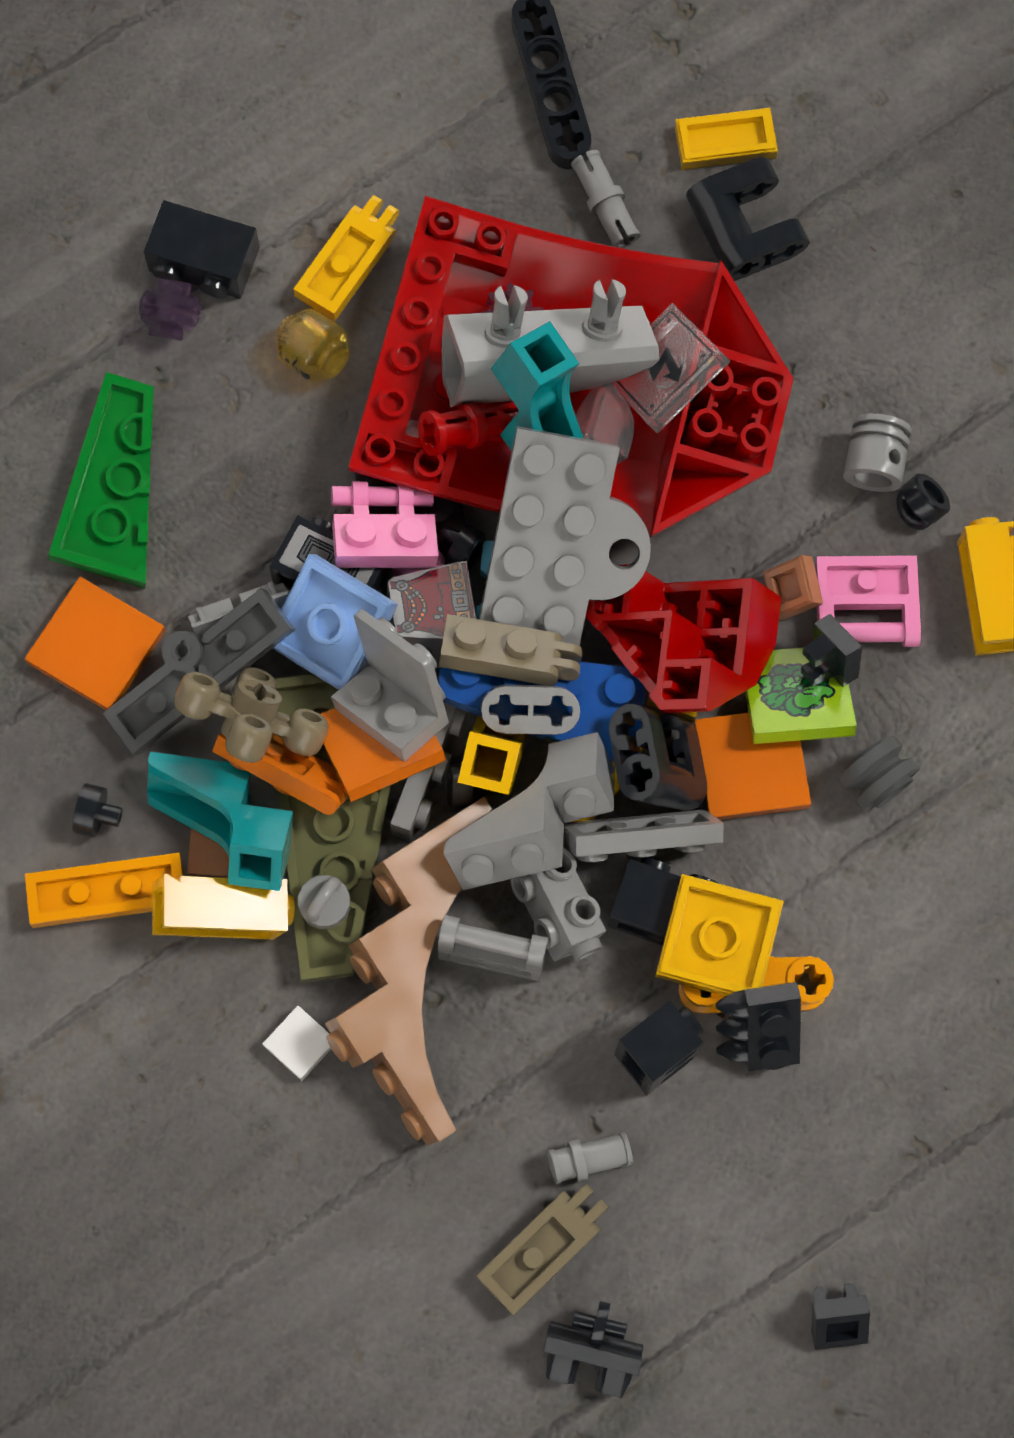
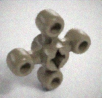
M245 668L241 671L236 679L231 695L220 692L219 683L210 676L199 672H189L181 679L174 697V705L177 711L189 718L203 720L207 719L211 713L225 717L221 732L226 737V749L230 755L245 762L255 763L264 757L271 742L272 733L283 736L284 745L294 753L303 756L316 755L325 741L329 728L327 720L312 710L297 709L291 716L278 712L282 697L276 690L275 678L257 668Z

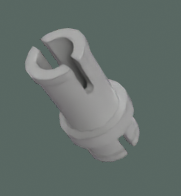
M625 1132L582 1144L578 1139L568 1141L566 1148L548 1150L547 1153L550 1171L555 1184L570 1179H575L577 1183L587 1181L590 1174L633 1165L632 1151Z

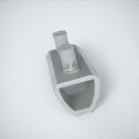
M600 280L595 282L591 308L524 311L528 300L525 290L514 285L507 303L502 286H500L494 294L493 313L452 314L444 316L442 331L443 387L446 389L450 408L459 407L465 403L484 405L512 402V399L492 372L491 367L511 342L551 321L579 362L570 379V393L616 382L653 367L659 361L658 343L643 307H622L626 296V288L619 281L611 280L607 294H605Z

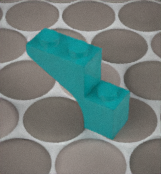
M551 321L511 342L491 367L492 372L519 410L517 415L500 434L511 451L517 426L584 439L571 404L569 390L572 373L579 365V362Z
M150 751L148 757V804L222 846L229 857L228 884L280 891L291 848L293 811L250 805L252 773L239 770L229 762Z

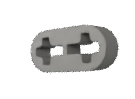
M499 685L487 691L483 697L481 713L486 725L495 732L505 734L557 735L566 733L574 728L579 720L580 706L574 694L565 687L550 685ZM506 694L509 695L511 704L527 705V713L510 714L508 723H500L497 714L489 713L490 704H498L500 695ZM552 696H561L562 703L566 706H571V713L562 715L561 724H551V718L547 714H533L534 705H550Z

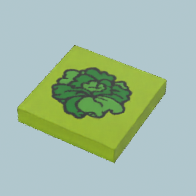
M803 648L773 650L757 684L745 691L753 744L855 736L857 724L849 684L842 687L832 677L813 686L801 674V666L809 662L802 654Z

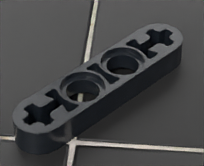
M517 0L512 8V31L548 155L558 167L566 170L573 169L571 163L578 156L582 155L585 163L587 162L586 152L591 150L592 140L555 10L550 0ZM527 12H534L535 16L540 18V36L533 38L534 31L531 21L525 19ZM540 51H549L555 54L559 61L553 68L543 70L533 64L532 57ZM552 93H562L569 98L571 104L566 110L555 112L545 106L544 99ZM569 124L571 141L577 144V151L569 152L566 146H562V127Z

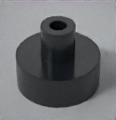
M88 783L83 785L74 811L73 833L95 838L101 824L119 827L123 807L106 804L107 788Z

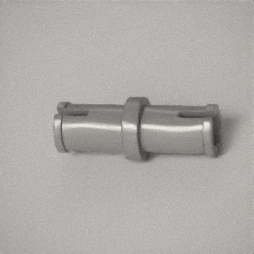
M599 150L587 151L586 155L593 169L592 172L589 171L582 155L575 158L571 166L575 170L589 198L587 206L592 214H597L611 242V246L624 248L626 245L618 228L621 227L630 244L638 240L641 234L623 202L625 193L620 185L614 184Z

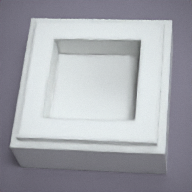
M299 1006L262 1043L263 1047L301 1081L331 1050L326 1038L329 1033Z

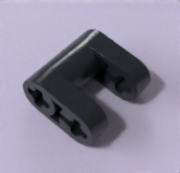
M766 157L751 159L706 177L694 184L686 193V198L718 263L722 260L734 281L787 261L803 252L810 244L799 219L796 218L779 222L752 233L740 206L768 194L779 183V179L769 159Z
M625 704L618 708L612 715L609 723V736L618 784L622 793L627 798L679 811H692L698 808L705 800L707 794V779L695 726L687 719L671 714L658 716L654 710L636 704ZM635 719L643 722V728L636 731V738L628 735V729L635 726ZM671 729L679 731V738L675 739L672 743L673 748L666 746L665 739L671 736ZM640 748L648 750V755L634 754L631 756L632 753H641ZM677 757L685 759L686 765L677 763Z

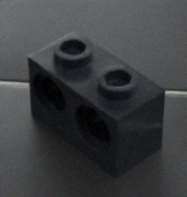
M668 1001L619 1039L614 1055L647 1096L696 1058L704 1043L698 1036L703 1032V1029L694 1015L685 1006L677 1010L673 1003Z

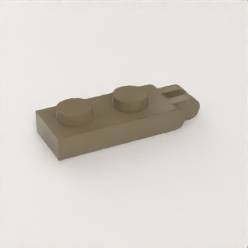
M447 614L438 667L542 685H554L558 679L573 681L579 678V662L582 658V648L576 644L563 642V637L555 632Z
M588 1184L583 1186L572 1198L563 1191L476 1276L512 1316L522 1309L601 1231V1228L595 1221L609 1206L601 1199L587 1214L579 1207L594 1192Z

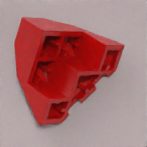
M619 564V566H627V565H629V564ZM645 571L639 582L628 592L612 599L589 600L586 617L613 646L611 649L629 672L637 677L650 693L649 697L659 710L665 713L709 712L757 684L776 646L782 597L754 578L664 583Z

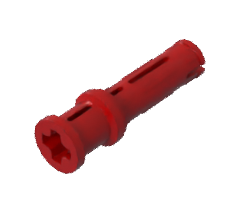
M514 402L483 408L473 403L461 404L458 410L440 414L435 410L424 411L420 415L418 422L419 438L424 450L430 456L442 455L445 449L462 445L468 449L478 448L487 438L500 436L519 410Z

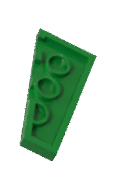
M105 373L50 547L48 560L145 589L154 386L112 373Z

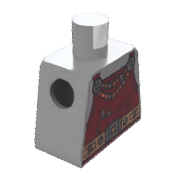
M467 561L455 562L392 577L387 582V597L398 603L390 623L396 628L400 637L411 645L418 643L424 646L434 657L437 663L436 668H439L447 614L476 619Z

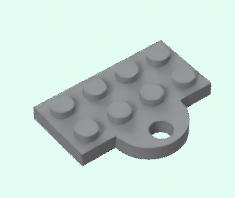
M520 426L516 427L479 615L480 620L555 632L563 637V642L580 646L589 600H607L618 597L628 592L639 582L650 560V537L638 513L627 503L610 497L620 450L618 445ZM620 539H630L638 546L637 558L627 566L616 565L609 558L611 546Z

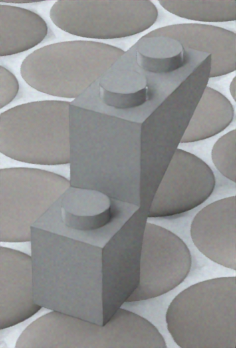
M598 732L549 744L545 766L538 778L526 790L446 841L444 856L463 890L562 867L564 823L614 810L615 768Z

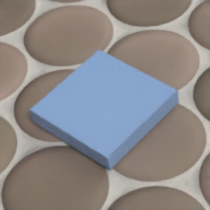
M309 554L281 608L296 630L272 649L339 690L368 665L353 616L363 609L377 620L382 617L390 622L398 603L320 556Z

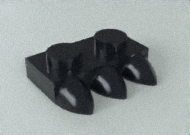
M797 982L737 991L715 1003L716 1009L731 1016L716 1025L717 1032L731 1038L716 1048L717 1054L737 1063H747L748 1071L761 1069L776 1070L788 1065L800 1064L801 996Z

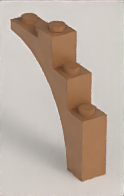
M485 797L371 869L376 876L373 884L377 893L388 906L394 904L399 913L348 945L354 954L350 957V961L355 972L366 984L371 982L376 990L325 1023L330 1031V1034L326 1036L328 1044L340 1061L345 1062L348 1060L354 1068L370 1059L373 1060L376 1067L372 1069L378 1085L387 1095L390 1096L394 1093L405 1111L401 1114V1119L406 1129L417 1141L423 1139L426 1145L438 1143L456 1131L435 1087L425 1051L422 1019L425 973L436 934L443 922L444 915L447 914L456 895L462 889L444 856V846L450 837L493 811Z

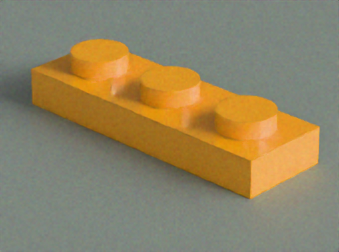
M180 852L26 873L25 884L30 925L32 928L152 912L153 883L164 874H169L175 879L184 876Z

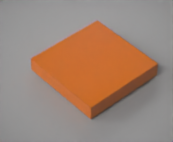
M80 576L24 659L28 665L102 709L108 710L123 698L166 633V628L164 625Z
M335 708L320 714L327 720L329 725L323 747L351 802L446 761L443 748L436 735L404 762Z
M748 713L694 720L693 725L698 733L707 779L705 800L709 813L719 820L810 808L811 798L801 740L753 744Z

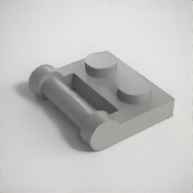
M444 915L438 940V957L444 961L540 982L548 938L532 935V939L460 924V918Z

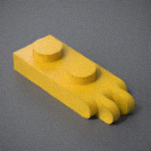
M375 195L369 199L363 209L354 205L293 288L294 297L336 321L395 238L397 230L391 226L396 221L399 210L389 205L380 218H376L375 216L383 205V200Z

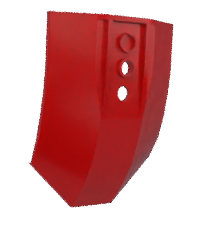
M425 196L375 367L348 471L447 500L500 513L512 453L501 435L487 438L478 448L468 449L462 445L447 448L442 455L430 456L421 444L418 431L419 418L424 411L435 410L440 414L458 410V407L450 408V401L446 389L443 387L442 331L444 316L452 314L493 313L494 294L500 286H502L507 303L514 285L525 290L528 300L524 311L591 308L595 282L600 280L604 292L607 294L610 282L613 279L622 283L626 288V296L622 307L642 306L651 328L668 312L673 311L713 351V355L651 416H648L617 382L570 393L571 404L583 438L620 447L610 497L627 503L638 513L647 528L650 538L759 480L772 471L794 378L722 260L719 263L612 247L520 225ZM669 313L652 331L658 343L659 359L668 346L677 367L683 364L679 382L663 377L670 373L666 363L654 382L649 368L619 380L623 387L649 414L657 409L711 355V352L672 313ZM509 402L493 403V404H484V405H478V406L481 407V408H483V407H490V406L500 405V404L509 403Z

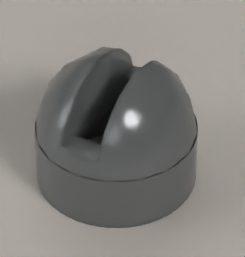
M449 766L447 770L446 794L449 807L472 805L482 798L484 792L481 788L457 783L461 766Z

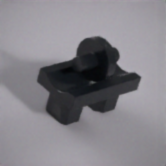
M600 1301L596 1316L575 1311L572 1326L550 1321L543 1352L548 1353L546 1378L563 1384H574L579 1362L600 1366L595 1390L605 1395L622 1398L632 1375L639 1376L644 1345L624 1340L628 1324L608 1319L610 1303Z

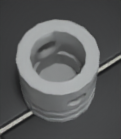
M868 413L855 417L843 478L855 487L870 491L889 492L900 489L912 432L911 426L902 419L884 414Z

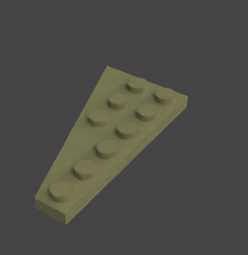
M314 674L275 679L276 690L282 697L278 712L291 716L297 709H308L321 714L334 708L331 696L338 689ZM322 745L320 751L314 756L332 765ZM392 785L353 802L348 798L331 815L323 814L293 796L278 792L280 810L293 811L291 848L287 870L290 895L294 897L295 902L293 920L302 983L354 976L355 970L350 961V957L354 954L348 945L362 937L374 873L371 869L377 864ZM319 875H330L338 878L346 886L350 895V911L347 918L339 926L331 929H317L310 926L302 918L298 907V895L302 886L309 879Z

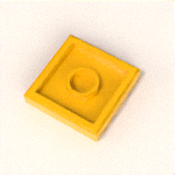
M682 874L655 977L723 996L745 989L763 987L784 901Z

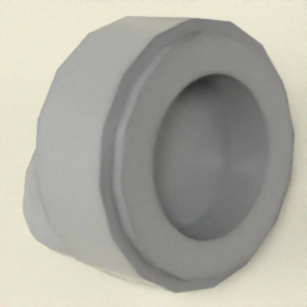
M319 875L309 879L302 886L298 895V907L302 918L310 926L317 929H331L339 926L347 918L350 911V895L346 886L338 878L330 875Z

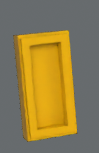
M770 108L675 120L674 127L682 170L744 163L758 157H766L768 159H776L778 148Z

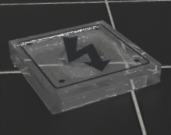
M673 303L650 325L658 343L659 361L653 367L610 383L656 433L660 432L731 362Z

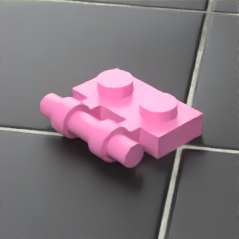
M352 481L351 486L331 487L332 506H351V514H334L332 530L336 567L434 568L437 566L438 545L435 514H414V507H432L433 495L396 485V487L368 486L367 481ZM369 506H396V514H369Z

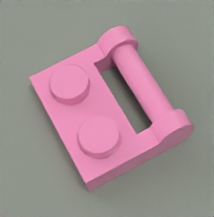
M917 556L816 557L814 566L823 604L816 607L817 621L829 614L835 618L834 610H902V622L840 624L858 643L902 642L903 647L920 646L921 622Z

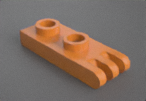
M222 732L216 739L212 752L228 760L235 768L252 773L273 785L278 792L293 796L323 814H333L349 798L332 765L314 755L303 756L294 753L284 745L283 738L272 733L271 742L264 757L255 763L241 761L230 755L226 749V737Z

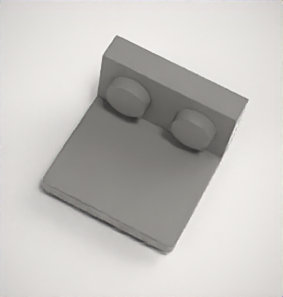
M361 609L353 617L368 665L332 695L331 698L334 708L405 762L449 723L443 702L446 696L438 684L435 673L437 663L424 646L418 643L411 645L400 637L396 628L388 620L382 617L377 620Z

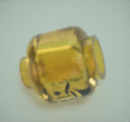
M307 308L294 315H290L282 321L277 330L276 351L278 359L307 381L320 382L336 377L349 360L350 350L347 332L339 324L318 310Z

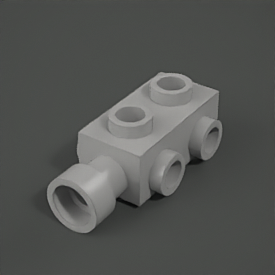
M563 846L562 866L565 873L551 869L511 879V887L515 896L520 902L525 904L534 921L535 935L548 938L546 949H548L554 962L570 955L573 956L575 961H580L597 953L603 948L599 937L606 932L599 917V904L588 895L576 872L577 863L575 857L568 850H565ZM576 907H581L587 912L588 920L578 916Z

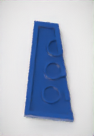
M579 662L580 674L578 679L573 681L558 679L556 684L550 685L567 688L578 700L580 716L574 728L566 733L557 735H529L543 740L547 738L559 742L598 732L612 763H614L609 736L611 717L618 708L625 704L643 706L645 687L626 667ZM439 667L438 684L446 696L443 702L481 717L482 699L487 691L499 685H542ZM504 694L500 695L498 704H490L489 713L497 714L499 722L508 723L510 714L527 713V705L511 704L509 695ZM558 695L552 696L550 705H534L533 714L549 715L551 724H561L562 715L571 713V706L564 705L561 696ZM635 719V726L628 729L629 736L636 738V731L641 729L642 721Z

